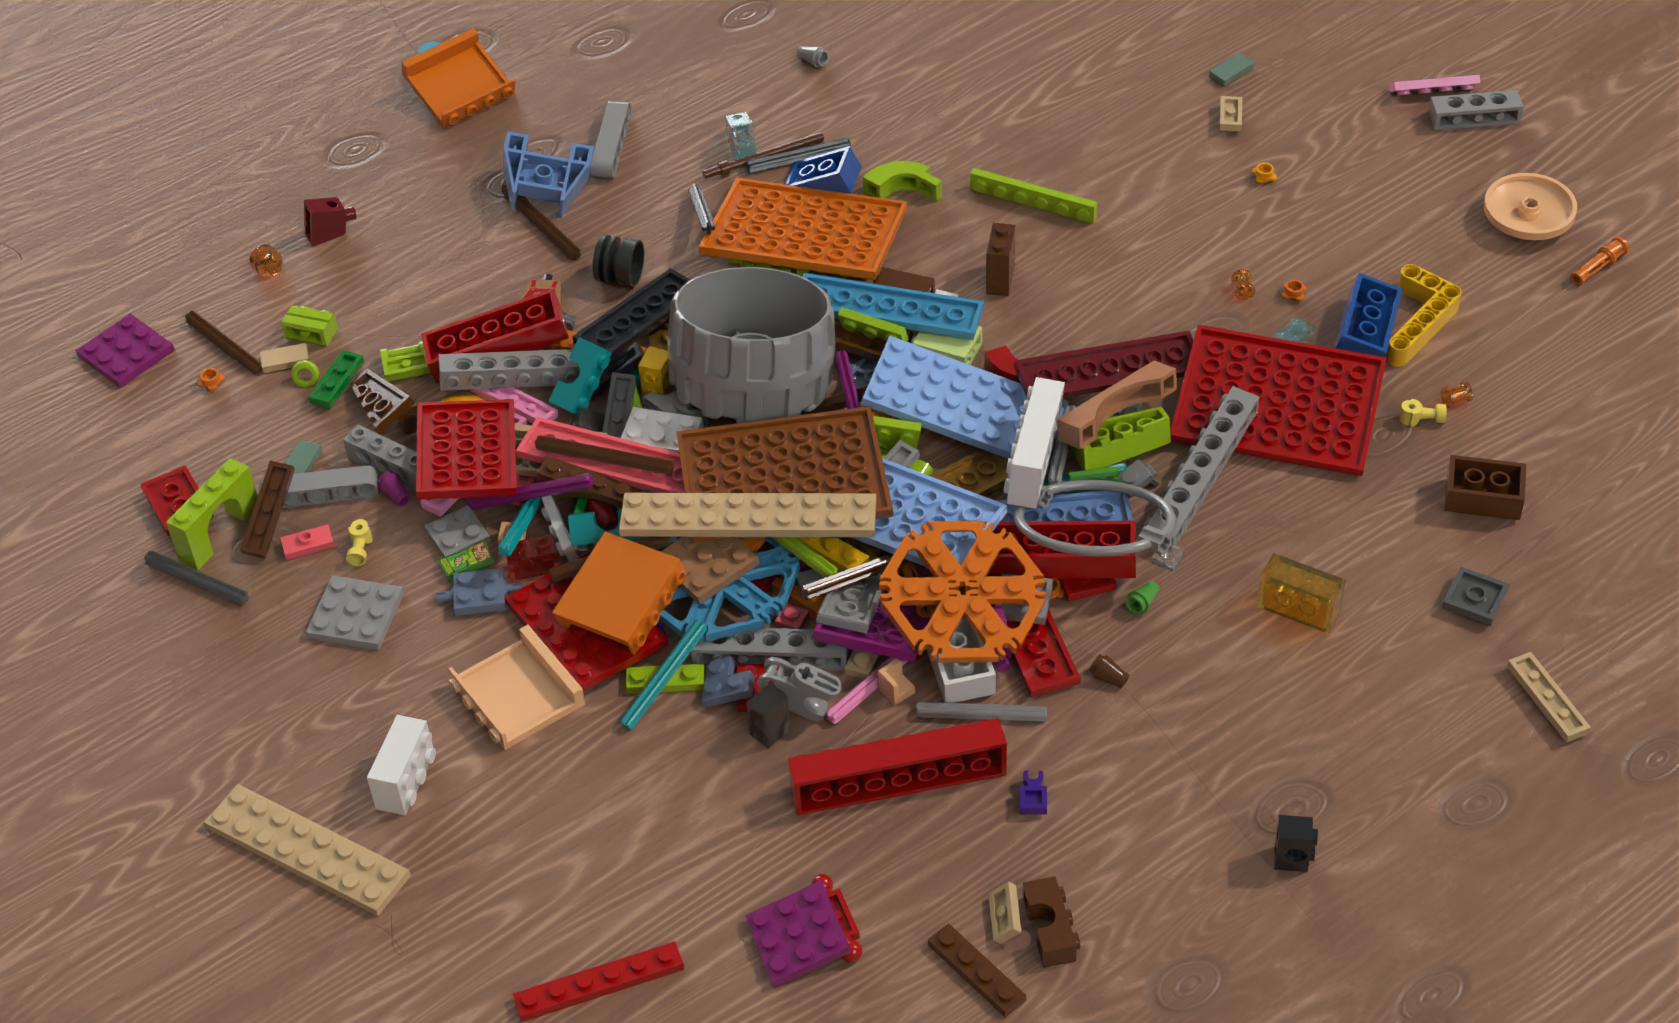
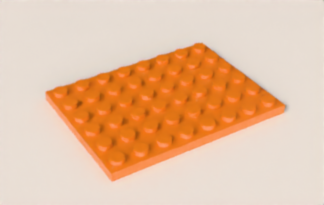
M736 178L713 219L715 230H712L709 235L705 234L699 245V254L709 257L729 258L731 260L751 261L756 264H771L776 267L785 266L797 270L805 269L819 273L839 274L844 277H859L864 280H876L907 211V202Z

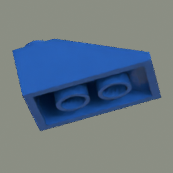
M849 146L794 162L785 184L851 194L862 166Z

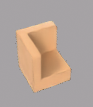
M896 659L878 670L879 690L894 706L915 694V686L902 674V662Z

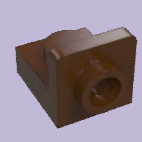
M416 398L413 399L415 403L409 410L398 418L405 434L417 430L418 402Z

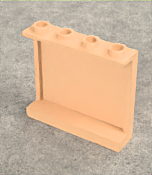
M529 625L519 629L521 640L460 674H457L452 667L448 668L451 678L448 680L452 691L462 696L461 699L465 707L475 712V718L480 726H486L492 741L495 744L499 742L504 750L509 749L585 705L581 686Z

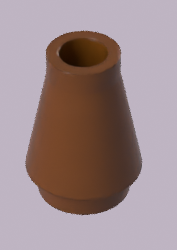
M1099 654L1089 669V672L1094 674V678L1121 688L1125 686L1130 677L1128 673L1121 669L1107 655L1104 657Z

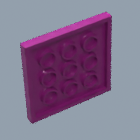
M881 602L877 607L867 634L817 623L813 634L814 640L825 644L845 646L851 650L867 651L878 656L885 655L897 658L900 661L915 662L920 645L918 644L915 650H912L880 606ZM916 605L900 606L901 612L914 629H925L931 617H920L916 611Z

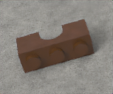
M1055 876L1023 882L1022 899L1029 921L1044 919L1051 923V925L1038 928L1036 931V946L1043 968L1075 962L1077 950L1081 946L1078 933L1072 932L1073 917L1071 910H1066L1064 906L1066 895L1063 886H1058Z

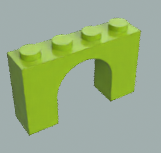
M229 458L166 521L180 562L199 570L213 556L214 552L208 537V526L214 511L222 502L224 503L226 513L246 522L252 515L258 495L249 466Z

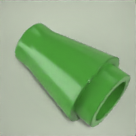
M1148 581L1145 585L1128 593L1125 601L1127 609L1137 615L1147 612L1155 596L1159 593V586L1153 581Z

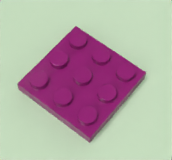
M130 313L75 351L81 360L121 388L171 354L175 349L170 341Z
M821 880L745 915L774 988L851 953L842 927Z

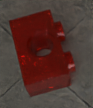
M553 534L520 540L512 554L506 557L511 582L550 573L551 568L559 566Z

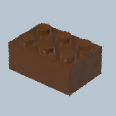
M1450 455L1446 477L1444 511L1520 520L1525 501L1526 464Z

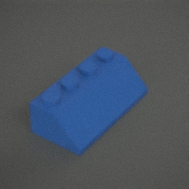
M1358 273L1348 294L1334 348L1380 357L1385 356L1403 289Z

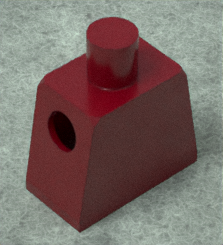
M336 197L303 200L304 234L312 246L343 236L346 233V221L357 218L355 208L353 206L344 208Z

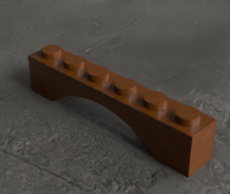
M546 456L537 472V483L588 473L592 475L594 485L591 488L551 495L557 499L569 497L589 498L606 502L622 509L624 493H652L550 456Z

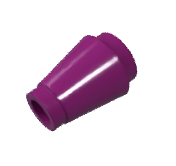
M387 471L379 477V490L398 506H404L409 502L410 496L399 474Z

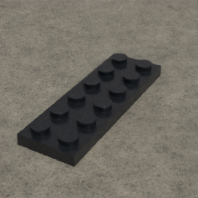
M669 268L572 336L573 343L576 344L580 337L611 352L610 360L669 319L670 306L674 294L690 279Z

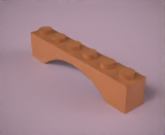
M1152 361L1057 419L1058 441L1078 449H1082L1097 439V433L1101 425L1114 413L1138 403L1163 399L1177 390L1176 368Z

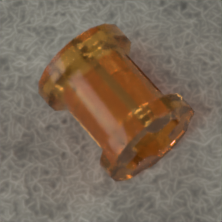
M1246 269L1237 270L1231 276V281L1236 287L1234 291L1235 296L1241 300H1247L1255 294V287L1251 284L1252 274Z
M1463 381L1458 386L1442 388V401L1446 404L1447 408H1452L1456 403L1463 401L1471 402L1473 400V393L1470 384Z

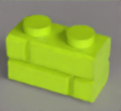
M291 305L287 315H285L281 322L285 338L324 346L329 345L332 337H334L338 330L334 313L327 310H313L306 306L298 307Z

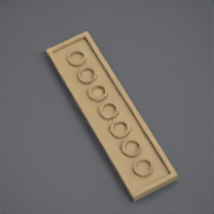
M239 784L236 785L204 822L206 829L376 916L380 915L411 876L409 869Z

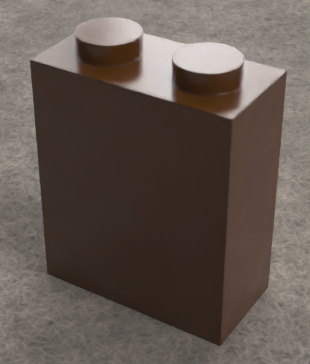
M992 223L986 252V294L1009 296L1015 267V225Z

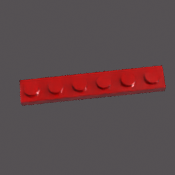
M674 941L513 993V998L520 1020L524 1022L684 970V963Z

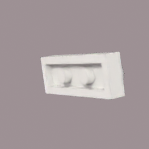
M552 496L542 497L545 507L541 510L546 521H551L552 523L548 527L553 538H558L559 540L555 544L561 557L566 555L569 562L578 559L579 557L574 545L571 546L570 535Z

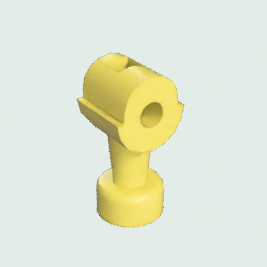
M1416 399L1406 400L1401 405L1399 421L1403 425L1410 427L1417 425L1420 419L1434 418L1436 423H1445L1447 415L1446 404H1436L1434 409L1423 407L1422 403Z
M358 519L352 522L351 527H348L353 547L347 551L346 561L352 566H362L365 564L367 553L364 550V546L373 541L367 521Z

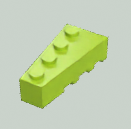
M1162 407L1110 417L1101 425L1095 441L1082 449L1070 445L1071 453L1083 471L1105 468L1171 443L1170 418Z

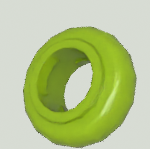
M302 360L292 367L291 378L297 386L308 388L317 384L320 378V371L315 363ZM308 369L312 374V378L309 380L302 379L299 375V370Z

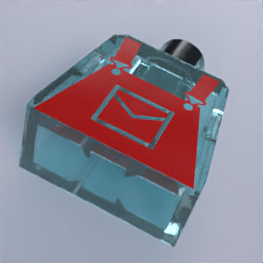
M741 112L725 116L728 143L734 160L755 154L753 123L748 114ZM739 142H743L746 145L741 148Z

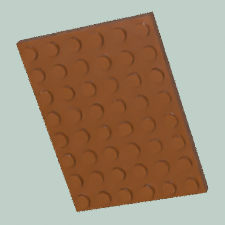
M871 406L676 431L685 493L876 494V519L894 517ZM692 537V543L737 537Z

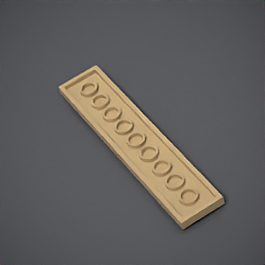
M624 493L619 531L620 536L875 537L877 497L876 494Z

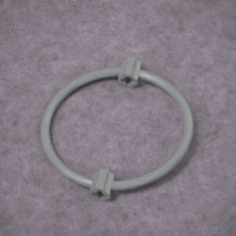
M1074 480L1047 486L1042 485L1037 507L1041 509L1049 507V503L1055 493L1073 490L1115 491L1142 498L1157 506L1166 517L1164 527L1159 530L1147 525L1142 528L1138 541L1129 544L1114 546L1077 545L1054 540L1036 532L1025 522L1024 512L1027 507H1015V524L1019 531L1028 539L1055 551L1082 556H1118L1146 549L1164 555L1172 545V536L1170 534L1176 525L1174 510L1160 496L1134 485L1106 480Z

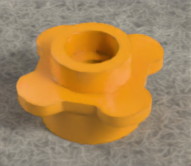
M1260 163L1252 169V174L1256 176V182L1267 183L1277 179V175L1274 174V167L1270 163Z

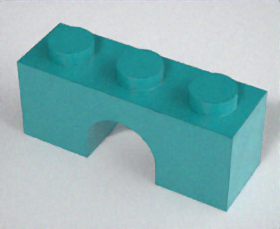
M579 337L569 359L579 365V377L576 381L569 384L558 380L549 402L582 417L589 407V400L599 385V379L604 369L608 366L612 353Z
M622 510L618 511L619 522L617 527L609 531L598 527L595 520V512L568 515L571 546L577 545V549L592 548V544L598 543L604 532L633 542L646 537L620 536L619 528Z

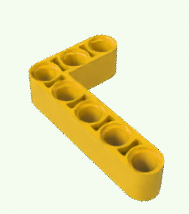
M1407 264L1401 268L1398 287L1403 289L1402 294L1424 305L1389 341L1387 362L1395 367L1406 365L1458 312L1462 294L1460 287L1413 264Z

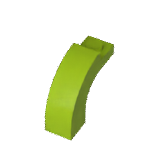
M896 161L880 165L863 176V194L871 197L886 198L896 191L912 190L937 202L942 198V181L930 175V167L911 161Z

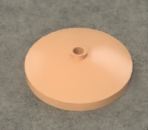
M1516 173L1498 179L1488 188L1484 200V211L1492 225L1505 234L1525 240H1546L1557 237L1570 229L1576 218L1577 201L1573 193L1564 184L1551 177L1535 173Z

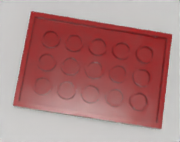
M514 399L417 403V500L517 496Z
M591 552L588 553V554H586V555H584V556H582V557H580V558H578V559H581V558H584V557L589 556V555L591 554ZM549 573L505 596L506 605L524 626L529 625L581 686L583 691L669 645L667 636L657 625L652 627L644 645L639 648L635 655L631 653L627 645L573 624H571L569 629L560 626L552 612L576 576L559 582H553Z

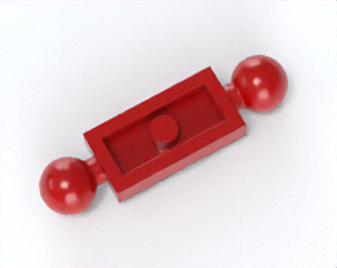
M818 874L813 878L811 884L820 880L823 882L851 949V953L842 956V958L847 962H856L863 953L861 944L856 941L860 939L859 930L840 888L832 891V879L826 874Z

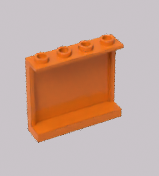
M474 28L402 62V76L443 128L454 125L467 116H473L477 111L491 107L496 102L507 99L515 93V79L508 80L478 42V32Z
M604 532L552 613L560 626L569 629L571 624L589 630L627 645L631 653L635 655L639 648L644 645L652 627L658 623L666 605L670 604L678 586L684 582L687 571L679 558Z

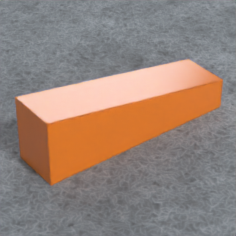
M776 577L772 583V592L776 596H778L784 582L779 577ZM794 584L787 603L809 610V617L816 620L825 597L818 596L805 600L801 596L800 587Z

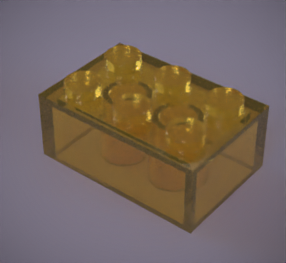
M1273 553L1261 573L1257 607L1329 634L1341 613L1346 580Z

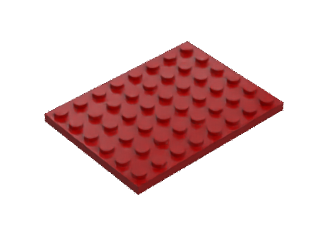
M1198 325L1170 430V439L1174 442L1197 445L1201 430L1203 428L1207 429L1211 414L1220 408L1219 404L1222 396L1228 394L1232 386L1259 396L1258 412L1235 448L1234 453L1363 476L1387 358Z

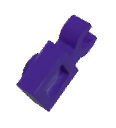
M1028 770L1024 771V786H1020V814L1047 815V786H1042L1044 777L1042 771L1038 772V778L1030 779L1028 777Z

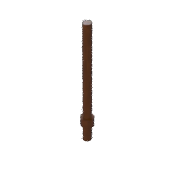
M820 132L731 162L724 161L718 163L715 167L703 170V177L707 179L719 174L723 176L731 173V170L746 166L748 160L796 150L824 141L823 133Z

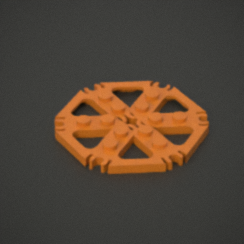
M928 521L927 525L921 524L920 530L923 533L922 535L916 534L913 529L910 530L909 536L906 533L880 577L879 590H887L889 592L888 594H880V606L913 651L918 644H920L918 648L919 655L925 649H930L932 651L931 661H934L938 653H941L937 663L998 662L999 658L1001 660L1005 659L1006 653L1003 648H1009L1013 654L1016 653L1017 647L1018 649L1021 648L1045 604L1046 591L1040 592L1036 590V588H1044L1045 580L1043 579L1044 575L1011 532L1005 538V528L999 534H995L992 532L994 526L992 522L988 524L986 530H983L986 527L987 521ZM972 532L975 534L976 540L962 565L959 564L941 540L943 533ZM1002 549L1010 550L1025 569V573L1021 576L986 577ZM914 550L934 577L903 578L898 575L897 570L906 554ZM959 587H964L966 595H961V592L958 591ZM990 604H1028L1029 609L1020 625L1015 629H1011L1005 625ZM938 605L929 623L923 630H916L912 627L901 612L900 606ZM963 617L966 618L985 644L983 647L954 648L949 644Z

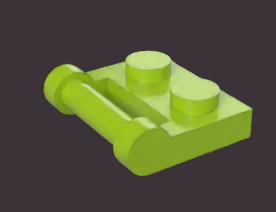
M423 341L419 342V345L388 351L387 348L380 349L386 381L431 373L427 366Z

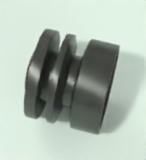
M602 234L596 243L593 255L592 271L595 281L613 283L616 279L619 285L635 287L643 271L645 256L643 242L625 238L621 242L620 237Z

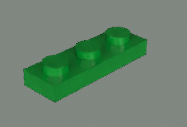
M342 350L308 396L310 404L331 409L364 364L363 355Z

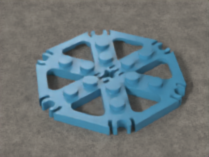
M671 537V544L681 537ZM765 537V541L775 549L755 553L759 557L760 564L702 604L699 605L694 600L687 618L683 621L677 620L665 610L661 613L659 620L681 637H683L684 632H687L695 620H699L707 627V631L699 641H703L706 637V642L763 628L765 624L769 625L771 623L768 614H775L779 617L780 610L784 612L800 570L799 558L795 557L796 555L772 537ZM777 574L785 577L777 597H770L750 582ZM678 586L672 600L688 597L689 595ZM724 598L749 615V618L744 622L724 627H717L714 624Z

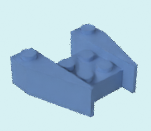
M507 131L502 166L511 209L515 210L518 195L559 202L558 218H562L589 180L594 146L572 143L568 159L529 152V135Z

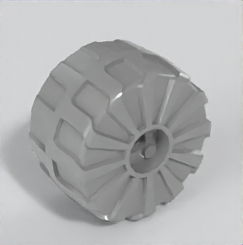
M761 267L721 269L697 276L686 282L674 294L671 301L667 338L670 385L677 388V398L684 405L691 403L701 409L703 416L715 420L720 416L734 418L737 424L764 419L799 416L801 411L809 412L814 410L826 398V392L831 386L834 366L835 321L829 295L807 278L781 270Z

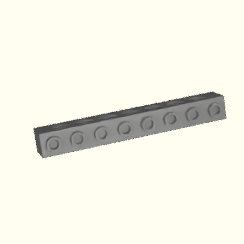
M1232 386L1229 393L1222 396L1218 411H1213L1207 429L1203 428L1201 430L1197 445H1192L1187 456L1188 460L1186 463L1180 464L1175 481L1171 480L1169 482L1164 500L1174 510L1176 525L1170 534L1172 536V545L1168 551L1173 552L1257 414L1259 396ZM1155 506L1153 517L1149 516L1144 527L1149 525L1159 530L1164 527L1166 517L1157 506Z

